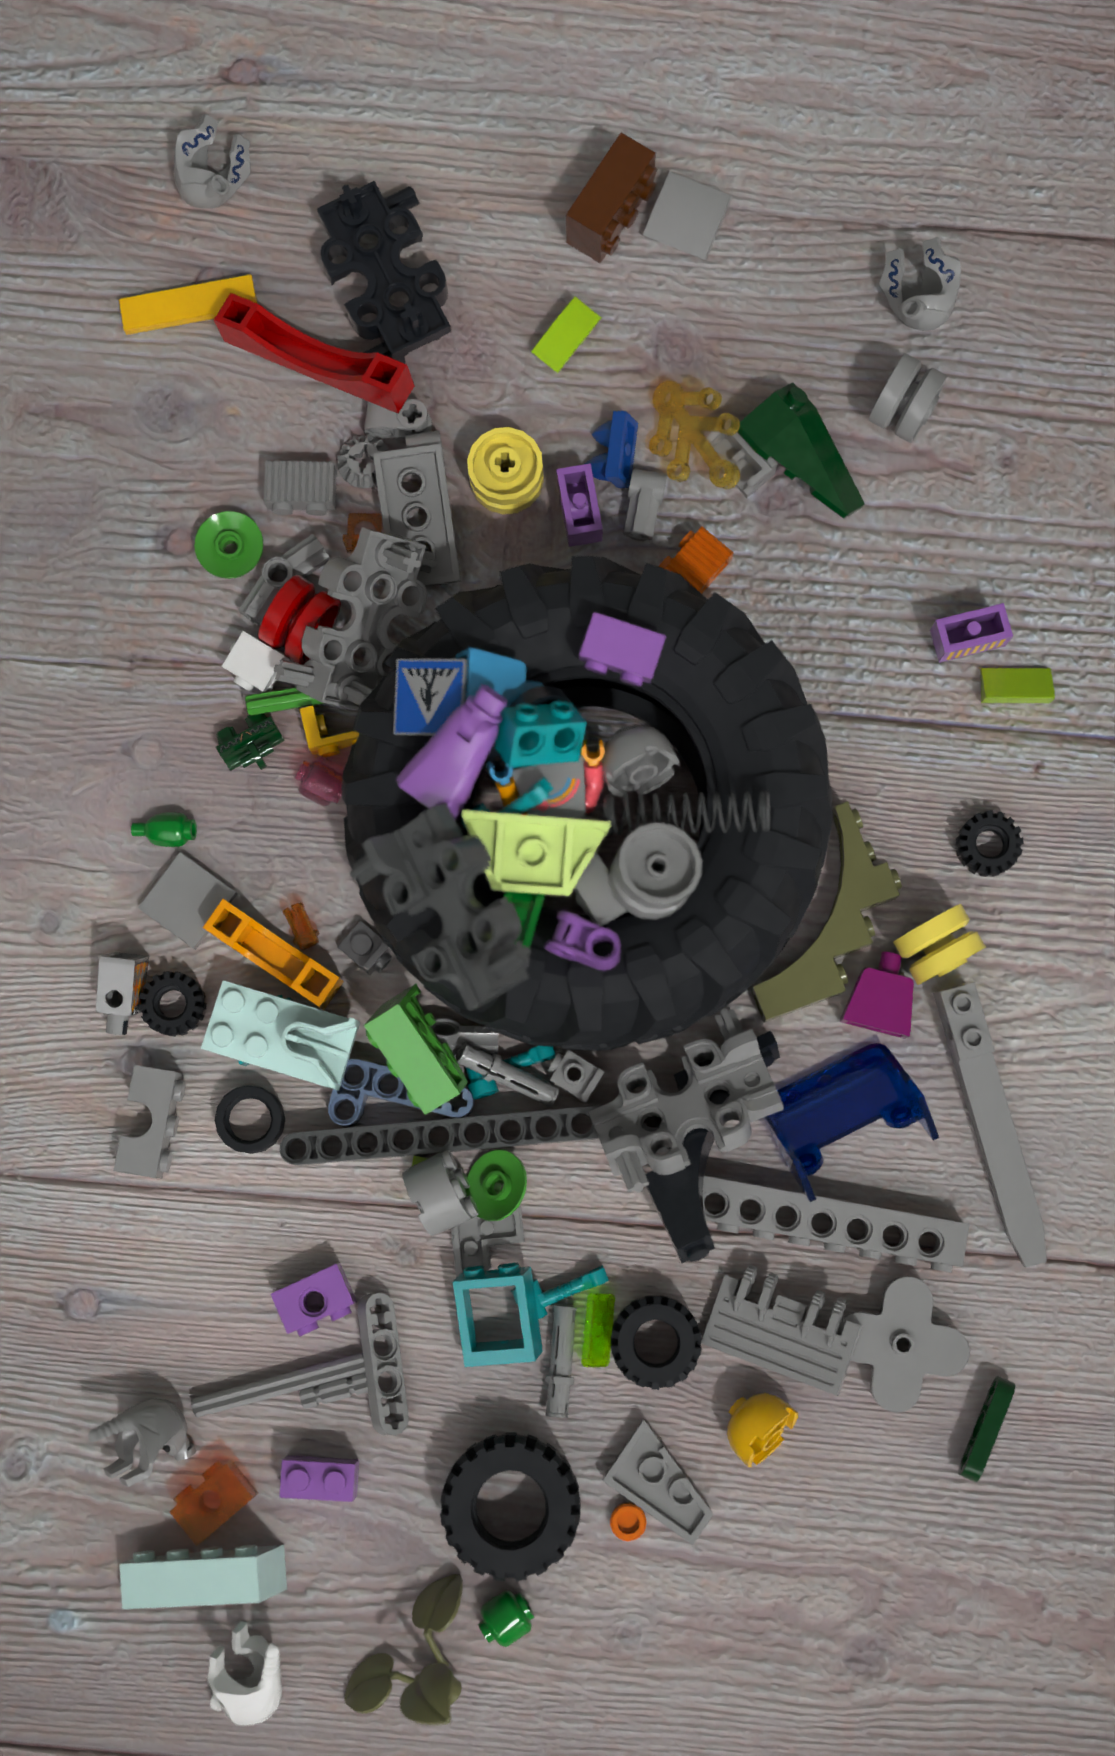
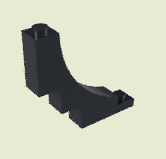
M771 1031L757 1037L760 1053L766 1067H769L776 1059L780 1058L777 1041ZM705 1060L700 1062L698 1066H708L713 1061ZM685 1070L674 1074L678 1091L684 1089L687 1085L688 1075ZM716 1090L710 1095L709 1100L717 1105L723 1104L729 1099L730 1094L725 1090ZM704 1128L693 1129L684 1137L683 1146L687 1151L690 1165L686 1166V1169L669 1175L657 1174L654 1171L645 1174L649 1185L646 1186L647 1191L681 1263L701 1260L709 1254V1251L715 1249L707 1227L703 1206V1179L707 1159L715 1139L714 1135Z

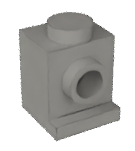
M570 1050L567 1051L565 1056L558 1053L548 1069L553 1074L550 1082L585 1104L605 1074L603 1070ZM578 1068L581 1071L580 1079L577 1081L570 1080L567 1076L569 1069Z

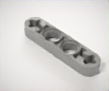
M370 1293L365 1295L358 1304V1319L371 1420L374 1429L382 1435H398L406 1429L409 1414L395 1308L392 1299L384 1293ZM375 1304L381 1305V1312L371 1314L370 1307L375 1306ZM384 1324L385 1329L372 1330L374 1325ZM379 1335L385 1337L388 1343V1349L382 1356L377 1355L373 1348L374 1341ZM385 1371L391 1375L393 1380L391 1389L386 1393L378 1385V1379ZM381 1398H394V1402L382 1404ZM390 1413L395 1414L396 1421H392L391 1424H385V1417L389 1416Z

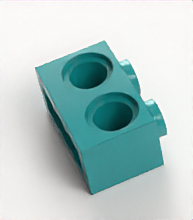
M555 701L552 704L546 705L519 704L516 707L503 708L500 713L503 719L499 723L495 749L508 767L579 761L586 721L572 703Z

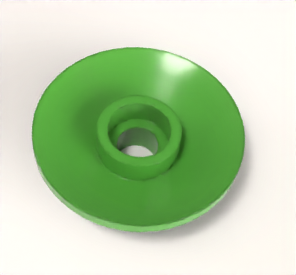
M235 511L219 512L206 519L197 531L194 544L197 559L202 567L210 574L225 579L238 578L249 573L260 561L264 546L262 533L257 524L247 515ZM233 543L237 545L235 552H225L228 544Z
M505 1150L487 1152L471 1167L467 1176L470 1188L465 1191L467 1196H472L479 1211L477 1217L487 1221L505 1219L519 1207L524 1198L527 1187L525 1167L521 1160L511 1152Z

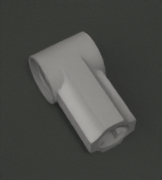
M633 468L628 493L630 502L624 525L625 536L640 541L653 539L659 505H662L667 474Z

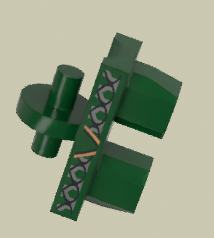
M264 714L247 715L245 721L249 729L240 734H237L233 727H226L217 732L219 745L216 746V749L230 771L240 765L245 768L254 762L257 763L261 770L267 767L263 757L274 752L273 747L285 741L271 716L267 718Z

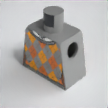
M113 952L99 957L96 1012L108 1014L106 1033L127 1035L129 1016L141 1013L138 1004H141L139 996L140 992L144 993L145 991L143 986L146 983L150 956ZM118 992L122 994L123 1002L119 1000Z

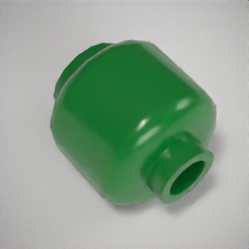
M505 1590L481 1606L480 1611L483 1621L478 1623V1626L488 1643L496 1640L500 1646L508 1647L531 1631V1620L535 1616L520 1592L514 1594L510 1590Z

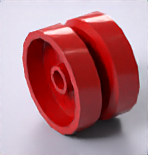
M295 575L283 585L271 602L260 625L258 638L274 650L285 646L284 653L286 657L298 664L304 665L307 661L311 660L304 654L302 649V639L306 626L317 629L318 625L333 628L340 612V599L327 595L328 592L326 591L315 594L313 583L300 575Z

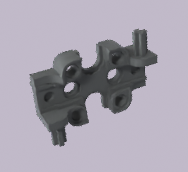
M447 803L433 806L426 812L421 813L416 819L394 833L372 837L362 843L367 855L352 865L354 870L350 872L352 879L358 878L361 885H364L380 873L390 875L385 881L383 895L392 915L408 911L409 915L412 916L425 911L428 907H432L439 913L443 922V930L440 937L426 945L423 951L413 955L412 959L421 976L427 981L447 980L452 982L461 993L468 1010L483 1006L529 978L526 968L529 967L528 962L530 960L528 955L531 954V950L528 946L523 947L521 941L513 944L519 937L521 922L512 902L509 903L507 898H503L485 907L475 899L472 891L473 881L478 874L485 872L491 866L489 861L492 859L485 845L478 837L473 835L462 837L460 832L464 830L462 823L456 824ZM437 864H439L446 877L444 882L437 876ZM471 932L479 948L478 951L473 950L470 946L469 935Z

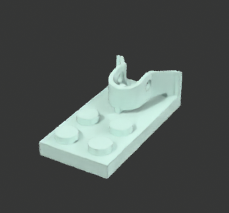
M223 980L201 1049L339 1091L360 1022L351 1017L346 1018Z

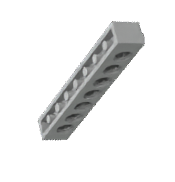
M704 1176L703 1179L706 1221L717 1222V1230L738 1234L739 1227L754 1229L753 1237L774 1240L775 1233L789 1236L788 1243L808 1247L810 1240L825 1242V1250L845 1253L846 1246L859 1248V1256L881 1260V1253L896 1255V1263L916 1266L917 1259L931 1261L930 1269L951 1273L953 1266L963 1267L970 1224ZM711 1193L719 1194L724 1200V1207L718 1214H710L705 1209V1198ZM748 1199L754 1200L759 1206L758 1216L751 1221L745 1220L740 1214L741 1204ZM782 1206H788L794 1212V1221L788 1227L780 1226L775 1218L777 1210ZM819 1212L826 1214L830 1221L828 1230L821 1234L815 1232L811 1226L812 1217ZM853 1219H859L865 1226V1233L858 1240H853L847 1233V1225ZM890 1225L897 1227L900 1232V1240L894 1246H888L883 1240V1231ZM925 1232L933 1234L936 1240L934 1249L928 1253L923 1252L918 1244L920 1236Z

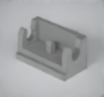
M731 414L706 437L708 441L702 446V450L743 495L748 498L775 475L778 463L771 456L766 461L752 449L734 429L739 421Z

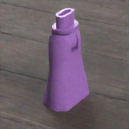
M481 685L476 695H470L464 704L453 711L428 743L396 778L398 786L429 809L433 806L447 803L454 820H458L486 757L496 740L499 723L503 719L500 713L507 700L490 687Z

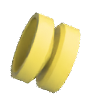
M511 427L494 428L482 434L471 446L467 459L470 487L477 501L486 509L502 515L519 513L530 507L540 496L544 483L542 453L535 440L524 431Z
M961 904L937 915L893 941L901 958H910L924 951L926 956L914 962L909 969L917 985L937 975L940 978L968 962L967 958L986 948L976 931H970L956 939L953 936V933L965 927L970 920Z

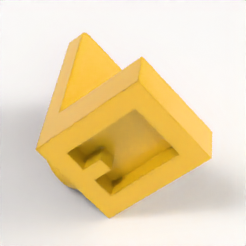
M314 706L300 708L308 748L312 755L319 754L320 758L335 756L340 753L339 749L350 747L356 743L359 733L355 731L323 738V735L328 734L324 714L318 715Z

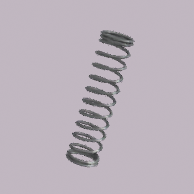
M762 790L760 792L756 826L750 793L748 791L745 792L741 827L739 825L734 793L731 791L729 794L726 826H724L719 793L715 792L710 828L707 820L704 794L700 792L695 829L691 817L689 796L685 793L680 830L683 831L687 810L689 826L695 834L699 828L702 808L706 830L709 833L713 831L717 809L720 826L725 833L729 829L733 807L736 828L739 832H742L745 826L748 804L752 829L756 832L761 821L762 830L769 831V791L766 790L765 792ZM655 793L653 796L651 824L655 823L656 815L658 823L662 824L658 795ZM670 793L668 796L666 824L670 823L672 812L674 827L678 828L673 794ZM641 794L638 795L637 818L634 831L639 827L640 816L642 817L643 826L647 825L643 796ZM606 795L604 797V821L611 822L610 829L606 835L610 834L612 836L615 831L619 836L624 828L625 816L629 831L632 833L633 828L630 820L627 795L623 796L619 832L615 821L614 798L612 795Z

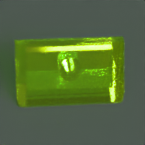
M590 1292L587 1295L581 1361L583 1367H607L610 1363V1339L615 1307V1295Z

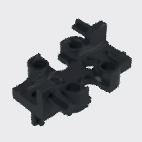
M375 181L350 189L349 185H345L342 187L343 194L339 195V198L317 208L318 216L329 236V239L322 245L320 252L325 273L331 285L347 277L352 272L360 273L367 279L368 287L365 293L344 304L349 320L360 337L366 340L378 338L381 340V344L363 353L378 352L406 364L404 356L408 355L409 352L434 340L437 341L442 336L451 332L450 324L441 309L448 298L445 274L437 260L427 262L418 268H409L400 261L402 249L417 242H422L423 237L417 220L409 210L420 204L411 186L383 198ZM403 226L408 228L402 234L392 232L396 227ZM366 234H373L378 238V243L371 249H365L359 244L361 237ZM336 256L347 257L340 264L331 262ZM430 283L438 286L432 292L422 290L425 285ZM395 292H404L409 297L408 302L401 307L391 305L389 299ZM368 313L377 315L376 319L370 322L361 320Z

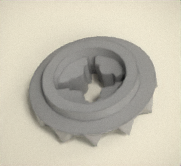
M370 434L359 437L354 435L350 441L343 443L342 449L337 456L338 469L341 476L347 483L357 488L377 486L374 461L373 463H367L366 468L361 473L360 464L354 459L361 458L363 453H365V449H367L371 460H373V453L390 451L382 439L372 437Z

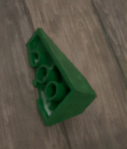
M793 382L772 393L734 428L758 455L766 461L771 456L786 468L783 474L791 480L797 477L810 486L811 495L843 519L857 512L865 505L817 408L808 399L807 394Z

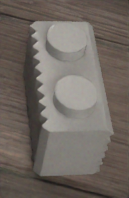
M265 461L264 503L267 509H272V512L277 515H290L293 513V510H306L307 514L314 516L326 515L327 510H336L337 470L334 462Z

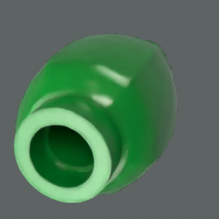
M165 812L151 816L146 823H132L131 834L132 836H146L150 843L157 846L180 847L188 840H195L197 825L194 819H188L183 813Z

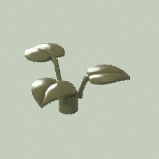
M453 1574L433 1582L419 1594L413 1606L412 1622L417 1628L424 1629V1637L438 1663L425 1666L414 1679L398 1671L392 1672L394 1659L389 1654H374L366 1658L350 1677L345 1692L346 1705L357 1713L366 1714L380 1708L389 1697L392 1690V1680H400L409 1684L403 1690L400 1697V1710L407 1719L425 1725L451 1723L450 1705L458 1699L462 1690V1684L453 1676L449 1663L443 1658L433 1639L432 1632H443L453 1622L462 1596L463 1580L461 1575Z

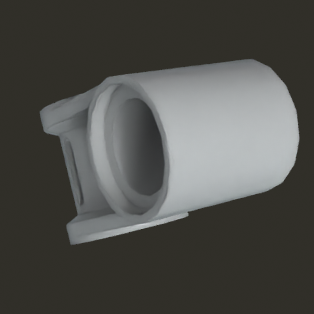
M407 399L399 414L368 402L364 432L372 437L406 439L405 435L431 432L432 420L425 405L420 400Z

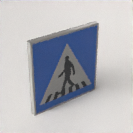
M397 659L394 735L434 736L453 711L466 702V659Z

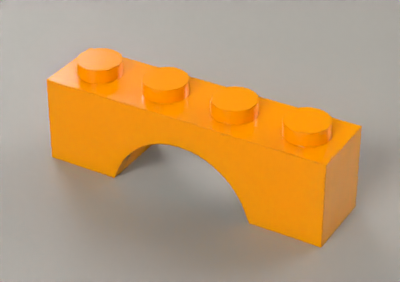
M224 899L221 900L203 926V929L322 1010L326 1009L344 983L340 977L285 942Z

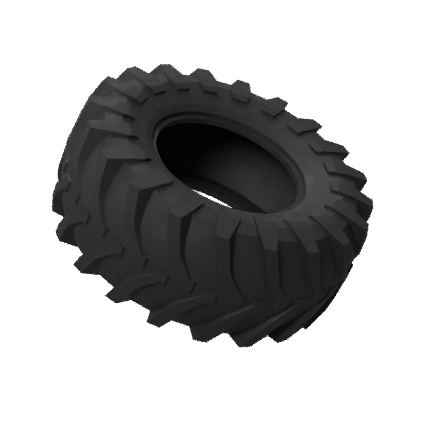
M572 556L571 569L528 563L500 571L502 585L458 592L435 608L441 618L439 621H434L428 627L402 639L385 662L392 670L387 676H383L380 683L360 704L354 722V731L358 732L359 736L356 743L352 744L342 774V799L347 809V816L344 818L345 848L352 870H354L352 865L367 855L362 843L372 837L394 833L416 819L421 813L429 810L428 807L400 788L396 780L413 757L433 737L429 735L393 734L397 659H456V654L469 648L523 661L526 665V681L541 682L543 686H552L560 689L575 707L591 706L618 710L643 720L663 733L685 760L697 787L698 796L700 792L704 794L709 828L712 820L715 792L719 793L724 826H726L729 794L731 791L734 793L739 825L741 827L745 792L748 791L750 793L756 826L760 792L768 790L770 797V830L763 831L761 821L756 832L752 829L747 804L745 826L742 832H739L736 828L732 807L728 831L725 833L722 831L718 810L716 809L714 828L709 833L705 828L701 808V830L697 848L702 859L701 877L694 891L685 903L669 916L658 919L639 918L627 911L602 925L601 927L613 931L619 938L621 955L615 967L605 971L597 970L575 960L562 958L546 950L544 946L547 941H551L558 925L557 915L559 912L542 907L530 946L531 954L528 955L530 962H528L529 967L526 968L529 978L483 1006L468 1010L461 993L452 982L447 980L427 981L421 976L412 959L413 955L423 951L426 945L440 937L443 930V922L439 913L432 907H428L425 911L412 916L409 915L408 911L392 915L383 895L385 881L390 875L381 873L364 885L360 884L358 878L356 879L360 888V897L375 928L407 971L418 979L427 991L464 1018L487 1025V1028L491 1031L532 1045L548 1047L560 1045L562 1049L591 1051L612 1050L634 1042L643 1044L672 1036L686 1030L702 1018L710 1017L742 995L766 969H769L789 939L794 936L815 895L821 869L824 866L833 816L826 739L818 716L811 703L807 704L796 670L772 640L765 644L742 610L716 592L707 599L678 573L646 563L642 574H639L606 557ZM594 612L666 636L650 684L643 682L642 686H635L620 680L621 674L607 670L604 675L584 668L585 662L579 660V654ZM483 767L478 774L463 810L470 811L473 808L476 790L484 771ZM461 812V814H460L458 820L455 821L456 824H457V823H460V820L463 818V817H462V812ZM465 827L460 832L462 837L469 835ZM437 864V876L444 882L446 877L439 864ZM485 872L478 874L473 881L472 891L474 897L482 906L488 907L491 903L504 898L506 891L492 890ZM575 914L585 919L586 921L593 923L587 915ZM471 932L469 935L470 946L473 950L478 951L479 948ZM600 942L594 946L592 951L598 957H607L613 952L614 948L607 942Z

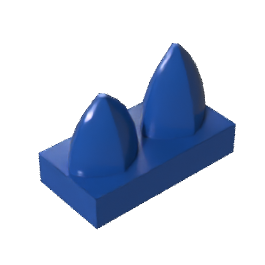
M613 411L612 420L603 423L592 433V436L598 443L608 447V452L599 454L584 463H591L594 478L610 481L617 488L630 487L636 447L638 422L627 411Z

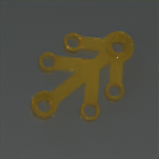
M671 380L662 382L655 389L653 405L660 414L657 435H654L649 442V449L653 454L660 457L670 454L673 446L670 439L673 417L679 424L675 459L667 466V475L670 479L677 482H683L688 479L690 475L688 463L692 443L710 468L709 477L713 485L728 490L735 487L739 482L740 470L738 466L730 461L722 460L702 433V431H712L732 436L740 428L739 419L730 413H723L719 417L690 416L684 407L701 406L711 411L717 409L722 401L721 394L717 390L707 387L700 392L684 391L679 383ZM670 392V399L665 403L666 396ZM713 394L712 402L707 404V397ZM731 419L730 428L725 430V422ZM663 440L664 446L658 451V444ZM681 465L682 471L680 475L676 476V468ZM724 468V476L719 479V473Z

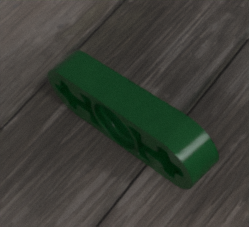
M996 1376L993 1380L962 1457L958 1475L974 1482H978L981 1478L1012 1401L1015 1383Z

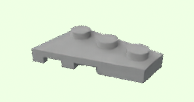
M643 1418L602 1481L687 1542L694 1545L714 1514Z

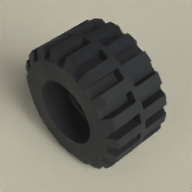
M649 1295L630 1302L627 1307L621 1310L612 1326L610 1344L614 1361L618 1369L621 1370L628 1380L635 1382L636 1385L643 1388L649 1387L653 1390H660L659 1388L673 1387L679 1381L683 1382L688 1378L687 1375L692 1370L694 1371L697 1366V1360L701 1356L702 1336L696 1319L680 1302L662 1295ZM651 1320H661L668 1323L677 1335L676 1351L670 1359L663 1363L654 1364L643 1360L636 1352L634 1346L637 1330L642 1324Z

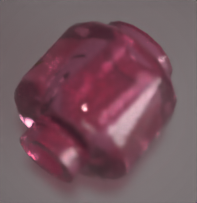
M316 755L311 762L303 760L295 776V779L300 781L298 786L299 794L324 807L328 806L331 802L337 804L342 796V774L344 767L322 755Z

